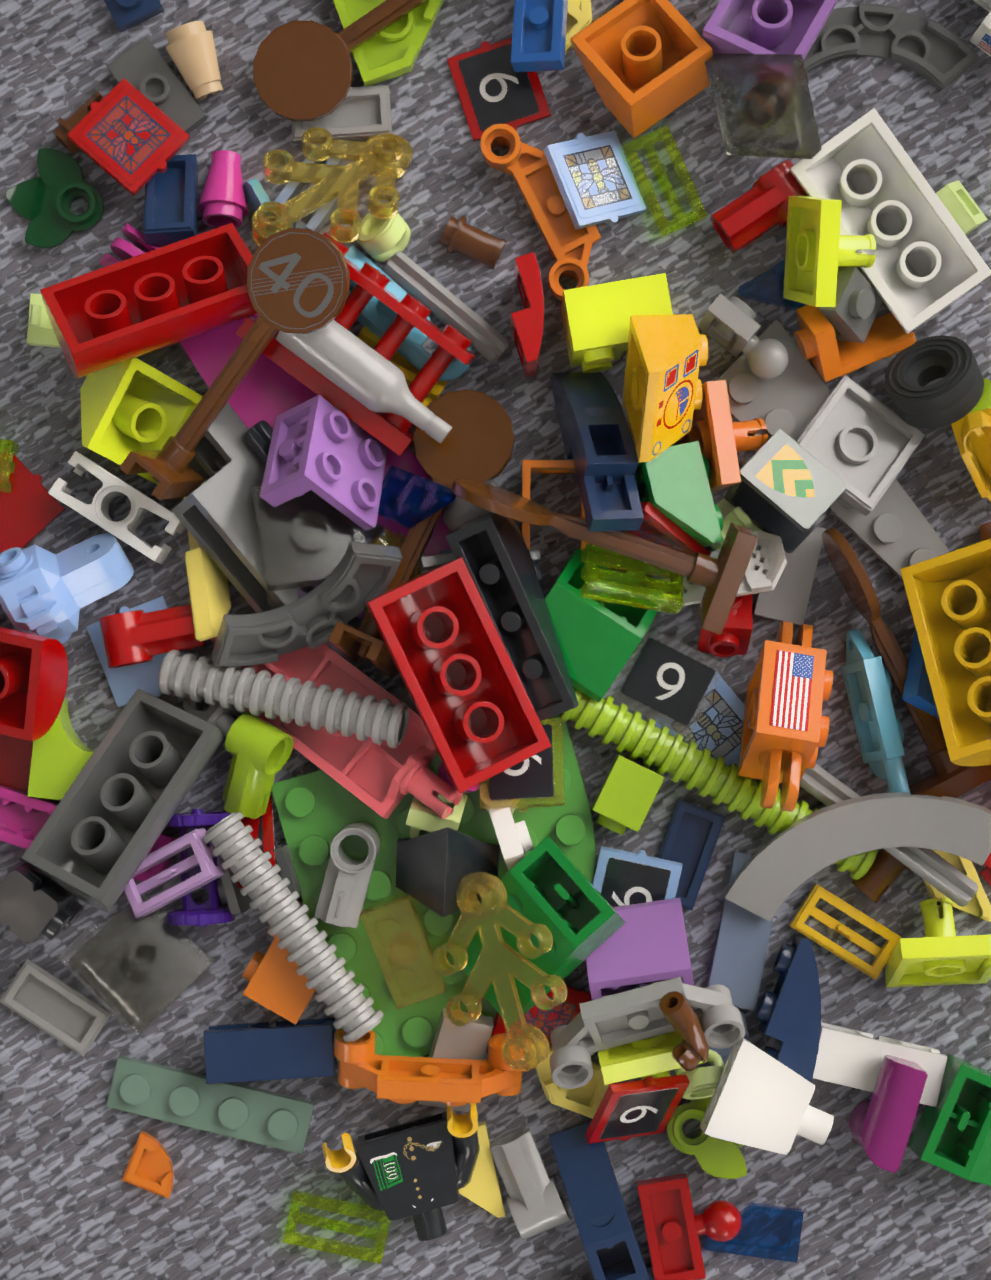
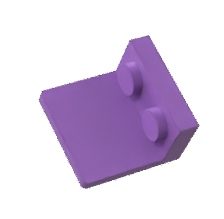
M317 395L276 416L260 497L273 507H276L312 490L362 529L368 531L376 527L388 451L378 440L374 439L343 412L339 411L321 395Z

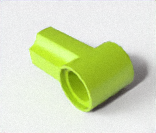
M246 712L237 718L228 731L225 740L226 751L233 754L222 800L225 802L224 810L228 813L241 812L244 817L256 819L266 813L275 775L288 761L293 750L294 740L292 736L260 717L252 715L250 712Z

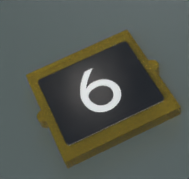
M550 718L540 721L552 745L551 747L480 783L481 810L509 807L511 809L518 808L521 813H525L531 807L565 806L562 718Z

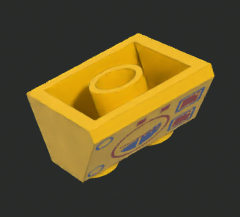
M692 314L630 316L622 406L639 462H650L689 433L692 428L694 410L701 409L703 392L701 380L698 379L699 366H706L708 361V341L705 334H699Z

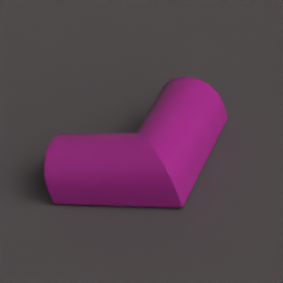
M884 1055L871 1099L862 1101L854 1107L849 1118V1129L852 1137L875 1165L896 1173L901 1165L928 1075L917 1063L890 1055Z

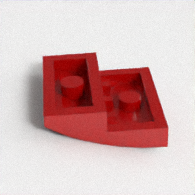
M535 252L516 257L514 279L524 309L511 313V334L526 378L536 374L544 327L543 286Z

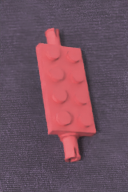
M217 636L214 638H210V641L215 643ZM325 643L312 650L309 646H306L296 651L279 655L280 661L253 666H241L242 670L246 667L254 668L256 674L262 670L271 673V677H274L276 674H282L286 677V681L292 677L299 678L301 684H304L306 681H313L316 684V688L326 684L331 687L333 692L336 688L345 689L347 695L356 691L361 694L363 699L367 695L375 696L377 702L384 698L390 699L394 706L401 702ZM408 706L409 721L407 731L402 743L396 748L389 747L387 741H383L380 745L374 744L371 737H368L365 741L358 740L354 733L349 738L344 737L341 734V730L331 734L326 731L324 726L320 730L312 729L310 723L301 727L295 723L294 719L290 723L282 722L280 716H277L274 720L265 717L264 712L258 716L292 736L294 740L293 748L385 819L389 818L408 793L438 814V817L442 820L447 818L454 810L440 800L438 795L441 794L455 805H458L462 799V792L457 793L454 787L429 769V763L438 752L420 715Z

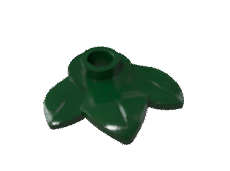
M40 148L38 150L37 165L40 178L21 182L5 192L8 201L16 212L31 221L25 234V242L40 248L56 247L63 244L74 231L81 232L93 228L99 223L104 213L103 197L96 187L84 181L79 163L70 155L51 148ZM79 198L87 200L88 208L85 213L75 215L71 212V204L74 200Z

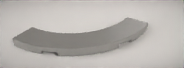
M908 792L872 794L838 802L791 824V827L780 833L767 845H763L739 871L726 891L725 899L770 922L779 907L791 893L823 868L841 859L882 848L914 847L938 850L966 858L983 866L991 853V810L958 798L911 795Z

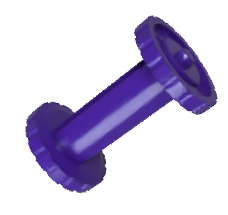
M202 808L192 809L191 813L174 814L167 826L179 828L180 837L195 829L205 828L207 831L230 815V813L204 812ZM211 842L206 844L207 847L213 846V849H215L214 845ZM192 847L180 852L181 861L194 855ZM213 857L215 866H218L217 857ZM200 865L181 874V882L202 872ZM217 879L201 887L208 892V900L205 903H196L192 898V892L183 896L182 908L167 913V924L206 927L208 924L234 921L235 915L231 914L229 908L219 906Z

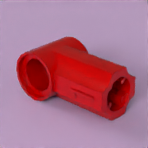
M790 159L773 167L754 182L752 189L711 215L710 220L716 232L733 254L775 226L779 225L781 228L787 225L789 196H808L790 171V168L794 166Z
M191 604L144 613V610H136L99 618L108 668H118L152 661L153 656L167 654L171 650H179L181 652L206 646L205 640L199 641L195 638Z

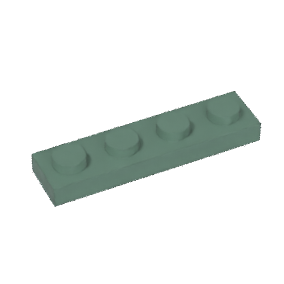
M120 1055L117 1059L106 1104L108 1108L303 1154L315 1106L313 1101L234 1082L206 1084L205 1075Z

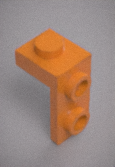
M805 305L796 309L800 330L794 332L797 347L805 360L809 359L825 383L848 375L854 370L883 358L891 357L916 342L915 333L911 331L906 334L891 312L876 318L864 343L836 340L834 327L819 310V307Z

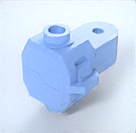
M111 533L92 536L57 554L35 544L24 550L18 547L10 548L0 554V604L17 631L53 638L64 644L71 637L72 632L78 630L80 608L123 587L132 578L134 569L116 537Z

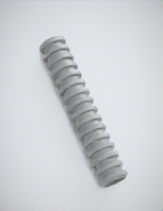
M171 650L164 657L159 670L158 683L163 694L170 695L175 691V695L179 698L184 699L190 695V699L195 702L205 699V702L212 706L219 702L220 706L225 709H230L234 705L238 712L243 713L249 709L250 713L255 716H259L264 712L265 717L274 720L277 716H280V720L284 723H290L294 719L298 726L304 727L310 723L311 728L314 730H320L324 726L326 731L331 734L341 730V734L348 738L354 733L356 738L361 741L371 737L374 744L380 745L383 741H387V745L391 748H396L402 743L408 727L409 710L404 702H398L394 706L390 699L384 698L377 702V698L373 695H367L363 699L361 694L356 691L347 695L345 689L336 688L333 692L331 687L326 684L316 688V684L313 681H306L304 684H301V680L295 677L286 681V677L282 674H276L274 677H271V673L265 670L256 674V670L252 667H246L242 671L241 666H214L209 657L203 656L197 660L194 654L187 653L182 656L179 650Z
M233 812L205 832L206 835L202 839L206 844L211 842L214 845L215 849L212 850V853L215 857L221 855L224 860L221 864L223 869L227 870L230 868L234 875L230 879L233 883L240 882L243 887L240 890L242 896L248 894L252 899L249 906L252 910L259 909L261 915L258 919L261 923L267 921L271 926L268 933L270 936L275 934L278 936L280 941L277 943V946L280 949L286 948L290 953L286 957L290 963L293 961L297 963L299 967L296 969V973L299 976L304 974L308 979L305 983L306 987L316 990L317 994L314 998L318 1003L321 1001L327 1006L324 1009L327 1016L332 1014L336 1020L333 1025L336 1029L342 1027L345 1032L342 1037L344 1041H356L377 1026L384 1014L381 1010L374 1011L371 1006L374 1000L371 996L365 998L362 993L365 989L363 984H355L353 981L355 977L353 970L347 972L343 967L346 963L344 957H336L334 954L337 950L334 944L328 945L324 940L328 936L324 930L321 932L315 927L318 924L315 917L310 919L306 914L309 910L306 904L300 906L296 900L300 896L298 892L294 891L291 893L287 887L290 884L289 879H281L278 874L281 871L279 865L272 866L269 862V859L272 857L270 852H262L259 847L263 844L260 838L254 840L250 835L253 828L250 825L245 827L241 822L244 818L241 812Z

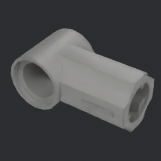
M365 822L347 824L336 834L331 843L330 858L314 917L323 920L325 923L340 927H358L375 860L381 846L378 832L371 825ZM349 835L363 837L369 847L368 856L361 860L348 857L343 849L344 838Z
M530 1128L516 1131L490 1144L493 1159L509 1194L506 1197L509 1209L523 1240L570 1221L567 1207L565 1204H562L556 1186L558 1185L554 1177L550 1179Z

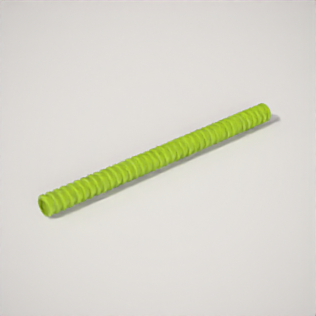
M573 687L579 705L574 709L560 713V720L565 723L569 719L575 722L573 726L575 729L580 730L582 727L588 729V736L592 738L596 734L601 736V743L608 745L610 742L616 745L615 750L620 753L624 749L630 752L629 758L633 760L637 759V757L643 759V765L647 768L651 765L656 766L657 773L660 775L665 774V772L671 774L670 780L675 783L679 780L684 781V787L688 790H691L693 787L699 789V796L704 798L710 795L712 803L716 805L723 802L726 804L727 811L730 813L735 810L739 811V816L743 820H747L749 817L754 819L753 824L758 828L763 825L767 826V832L771 835L777 832L782 833L791 827V824L819 810L814 808L811 811L808 809V803L802 800L796 803L793 812L782 811L780 808V787H778L773 808L761 807L762 780L758 779L756 781L752 778L738 776L739 765L732 763L728 766L725 764V758L721 755L714 758L711 756V750L708 748H704L702 751L697 749V742L691 740L689 743L683 741L682 734L677 733L675 736L669 734V727L665 725L661 728L656 727V720L649 718L647 721L643 720L641 712L636 710L632 714L627 711L628 705L621 703L620 706L614 704V698L610 695L602 698L598 703ZM878 849L841 859L835 862L836 869L841 873L848 870L850 871V877L858 880L872 866Z

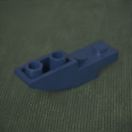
M601 372L552 373L550 381L567 459L574 460L588 531L639 530L644 519L634 477L639 462L625 414L614 389Z
M794 936L792 944L784 942L777 954L773 971L780 973L773 992L765 990L756 1010L755 1019L761 1021L758 1028L759 1031L776 1038L773 1048L766 1045L763 1051L809 1082H812L819 1050L821 992L818 968L811 941Z

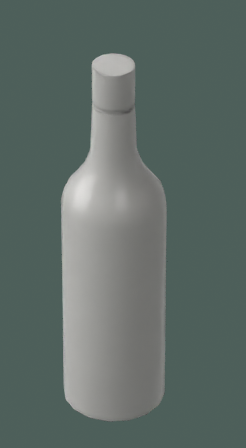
M335 320L325 328L308 334L279 331L276 337L279 343L369 410L376 413L385 412L401 415L421 430H424L425 433L440 444L452 430V426L440 417L435 416L432 411L414 398L408 388L405 375L398 367Z

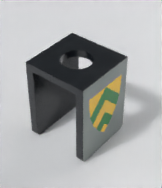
M780 428L739 470L741 482L730 486L724 499L735 508L740 506L752 520L751 522L763 532L780 536L784 550L787 553H793L831 511L830 506L845 491L846 484Z

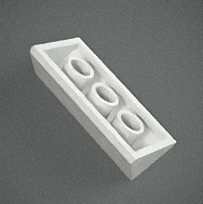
M875 108L790 168L791 173L808 196L842 200L840 235L864 236L872 234L874 236L876 250L857 249L855 253L876 255L875 262L871 268H859L906 334L942 312L991 275V270Z

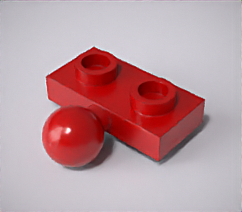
M687 1173L637 1181L654 1279H705L706 1273L699 1235L706 1234L709 1238L718 1242H726L733 1239L739 1233L742 1225L741 1214L737 1207L729 1201L716 1200L708 1204L702 1214L694 1215Z

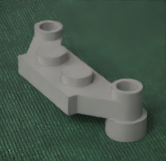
M681 977L655 982L644 987L579 1004L581 1012L568 1025L559 1026L551 1033L553 1053L550 1056L549 1062L552 1080L557 1086L565 1089L582 1087L593 1077L591 1055L595 1052L675 1031L659 1006L663 996L669 992L677 991L685 997L698 1017L708 1045L713 1048H729L738 1044L744 1038L745 1028L741 1013L738 1008L733 1006L730 991L726 986L716 984L701 988L682 983Z

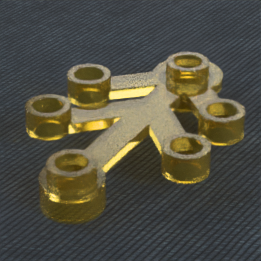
M312 127L307 129L302 135V153L307 159L311 161H324L327 158L353 160L354 162L348 166L294 162L293 156L285 150L276 149L267 152L263 158V174L266 180L274 184H284L291 181L315 183L316 185L284 204L266 202L260 205L252 216V238L260 246L270 235L293 228L294 222L338 196L337 210L330 216V235L334 240L341 243L354 242L361 233V216L357 212L359 184L372 175L375 176L376 186L369 192L368 210L372 216L378 219L393 218L399 210V192L395 189V181L405 173L412 162L413 150L411 145L401 136L391 133L374 135L366 142L334 140L328 130L321 127ZM341 224H348V225H351V226L344 227V226H340V225H341Z
M474 872L465 876L458 885L456 897L462 913L449 941L438 946L432 955L435 969L444 976H450L463 970L468 962L466 950L476 931H479L483 948L462 992L447 1001L446 1013L450 1021L457 1026H465L477 1020L482 1011L481 1001L492 980L507 1033L503 1041L502 1057L509 1067L522 1072L529 1071L547 1059L549 1043L545 1034L539 1028L526 1024L514 977L531 989L532 1001L541 1010H551L566 1000L567 987L564 981L556 975H548L526 959H535L548 953L553 945V936L545 925L540 923L534 924L506 903V888L499 878L486 872ZM476 892H477V893L480 895V897H481L482 905L479 903V901H478V899H477ZM500 926L517 937L516 944L520 953L504 942ZM531 933L537 937L539 948L534 947L530 940ZM447 951L452 955L454 965L448 962ZM545 985L551 988L553 1000L549 999L546 995ZM460 1002L466 1005L468 1015L462 1012ZM518 1045L522 1048L524 1056L521 1054Z

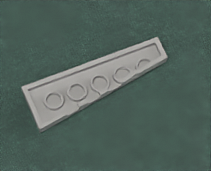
M775 320L759 336V339H775L785 346L788 352V364L784 372L772 379L760 378L751 371L748 365V355L743 353L718 380H726L731 417L736 422L753 420L754 418H762L767 429L759 430L751 436L768 434L769 440L781 428L796 441L831 391L810 362L802 357L797 345L783 326ZM896 478L872 512L867 516L863 515L841 497L830 506V512L902 582L900 569L950 552Z

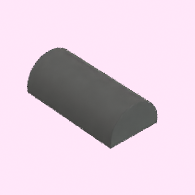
M137 689L22 856V859L45 878L71 895L99 910L109 912L224 740L223 734L218 727L145 691Z

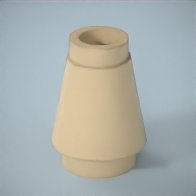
M202 20L189 22L168 31L166 37L169 45L166 46V50L190 91L193 92L195 100H203L207 98L208 94L216 95L222 93L224 90L221 84L213 32L206 30Z

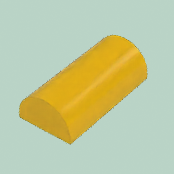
M990 538L900 569L950 761L959 766L991 765Z

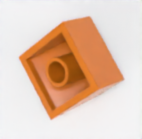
M624 0L570 38L571 45L604 105L633 138L639 136L714 83L713 49L668 0Z

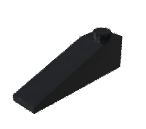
M490 512L462 524L447 534L446 539L455 559L463 558L539 720L542 721L576 708L579 705L530 552L516 521Z

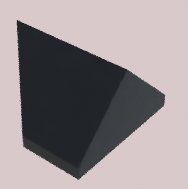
M449 827L415 838H398L395 887L440 916H448L487 898L497 886L500 845L484 843Z

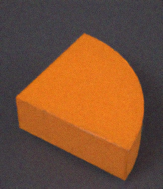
M141 1131L122 1181L169 1199L174 1184V1171L172 1174L171 1170L172 1162L169 1155L167 1156L162 1149L163 1145L152 1135Z

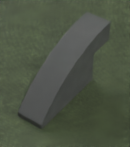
M227 402L194 449L196 452L194 458L211 478L171 511L257 613L290 604L298 599L296 555L284 504L273 507L260 497L266 465L245 440L244 434L248 429Z

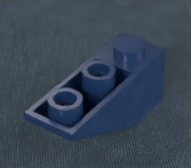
M592 1120L549 1134L594 1279L649 1280L645 1261L605 1143L588 1144L585 1134Z

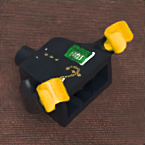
M470 1103V1112L467 1114H456L453 1112L452 1106L447 1105L446 1112L358 1136L355 1145L357 1153L354 1151L351 1135L343 1133L341 1137L344 1147L339 1150L329 1149L326 1142L322 1143L326 1167L330 1171L339 1173L348 1187L373 1210H384L390 1221L412 1216L419 1241H428L441 1237L448 1232L441 1207L459 1201V1189L464 1188L471 1182L480 1152L477 1132V1104Z

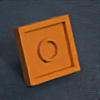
M726 380L709 381L702 384L703 399L701 409L694 410L691 431L677 441V445L699 441L701 453L705 455L710 466L711 476L709 485L711 493L741 482L737 452L759 451L768 441V434L748 436L756 434L759 430L767 429L762 418L732 422Z

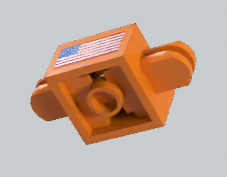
M782 620L778 628L776 641L765 640L748 682L738 776L762 780L760 806L764 808H773L779 783H782L780 808L782 811H794L802 776L806 768L814 769L818 747L824 748L829 732V717L821 715L822 702L829 700L833 684V671L825 670L827 650L811 647L813 625H800L794 645L792 644L793 622Z

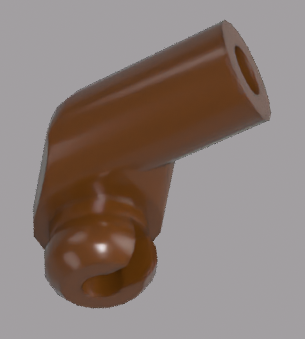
M672 991L664 995L659 1004L661 1011L682 1040L679 1045L673 1048L672 1056L684 1070L693 1071L700 1061L706 1062L709 1046L698 1017L681 993Z

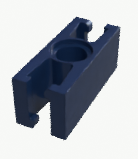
M335 1018L299 1020L296 1025L290 1021H275V1027H269V1022L210 1025L209 1030L203 1032L206 1084L334 1076L335 1070L338 1069L337 1058L334 1056V1034L336 1030L333 1023Z

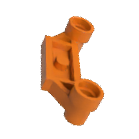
M494 124L488 127L480 141L482 158L492 168L512 176L556 262L550 270L548 285L551 293L562 301L563 290L565 289L559 284L561 279L565 277L574 279L577 283L575 288L588 286L589 273L587 266L591 248L593 245L601 242L602 237L596 225L575 230L544 151L521 142L517 131L507 124ZM496 146H505L509 152L504 156H497L492 150Z
M342 1028L338 1029L334 1034V1056L339 1060V1085L348 1089L364 1087L377 1093L376 1099H389L398 1104H410L415 1101H439L448 1106H463L468 1103H481V1098L494 1093L501 1096H514L521 1092L522 1071L528 1065L529 1041L521 1035L512 1033L492 1036L488 1040V1056L484 1060L379 1055L375 1053L376 1035L372 1030L354 1042L344 1041L342 1037L345 1032Z

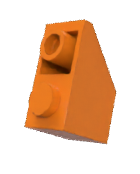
M275 934L273 935L275 938L266 954L264 955L256 951L246 967L242 978L248 980L249 984L243 995L296 1025L316 990L306 987L305 983L308 979L304 974L299 976L296 973V969L299 966L295 961L290 963L286 957L290 953L286 948L280 949L277 946L280 939Z

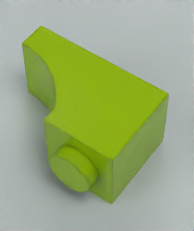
M64 698L61 710L49 731L41 738L33 741L27 797L62 800L94 753L93 750L88 748L78 738L71 725L68 713V698Z

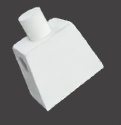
M743 1038L738 1044L733 1046L700 1128L704 1134L711 1137L787 1155L796 1134L823 1145L831 1131L834 1116L809 1105L815 1090L814 1084Z

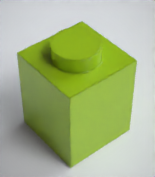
M616 754L591 806L593 811L600 813L596 823L620 835H624L627 827L639 832L665 777Z

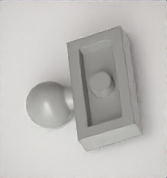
M720 293L707 309L698 328L736 358L742 351L748 355L749 368L756 376L763 379H772L781 375L788 364V352L785 346L775 339H759L755 334L761 325L753 320L756 317V313L752 308L737 297L732 296L728 300Z

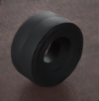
M932 336L916 341L913 345L900 351L892 359L885 373L886 390L898 416L908 425L922 429L943 427L963 418L977 405L984 388L983 376L973 351L964 341L952 336ZM939 378H943L942 380H940V381L937 382V383H934V384L929 385V386H925L926 384L930 383L931 381H934V380L939 379Z

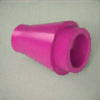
M219 150L211 154V165L198 204V211L202 213V222L211 228H218L229 223H233L235 228H239L242 225V218L248 214L241 172V156L233 151Z

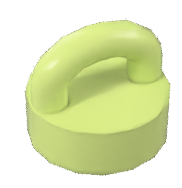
M382 206L372 210L362 219L357 227L355 238L357 243L373 259L385 262L396 252H402L410 240L411 230L393 207Z
M709 1049L707 1062H710L711 1066L695 1068L693 1071H686L683 1068L675 1069L676 1075L686 1074L690 1082L682 1096L683 1099L696 1100L713 1096L724 1069L722 1057L716 1051Z

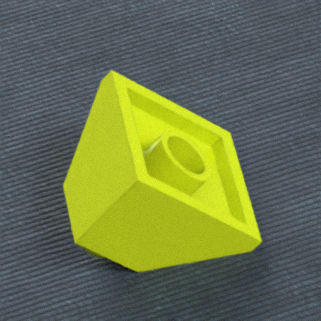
M133 358L89 374L80 389L82 446L121 466L130 451L162 449L170 436L175 437L203 396L138 358ZM149 472L138 473L139 476L157 485L159 484Z

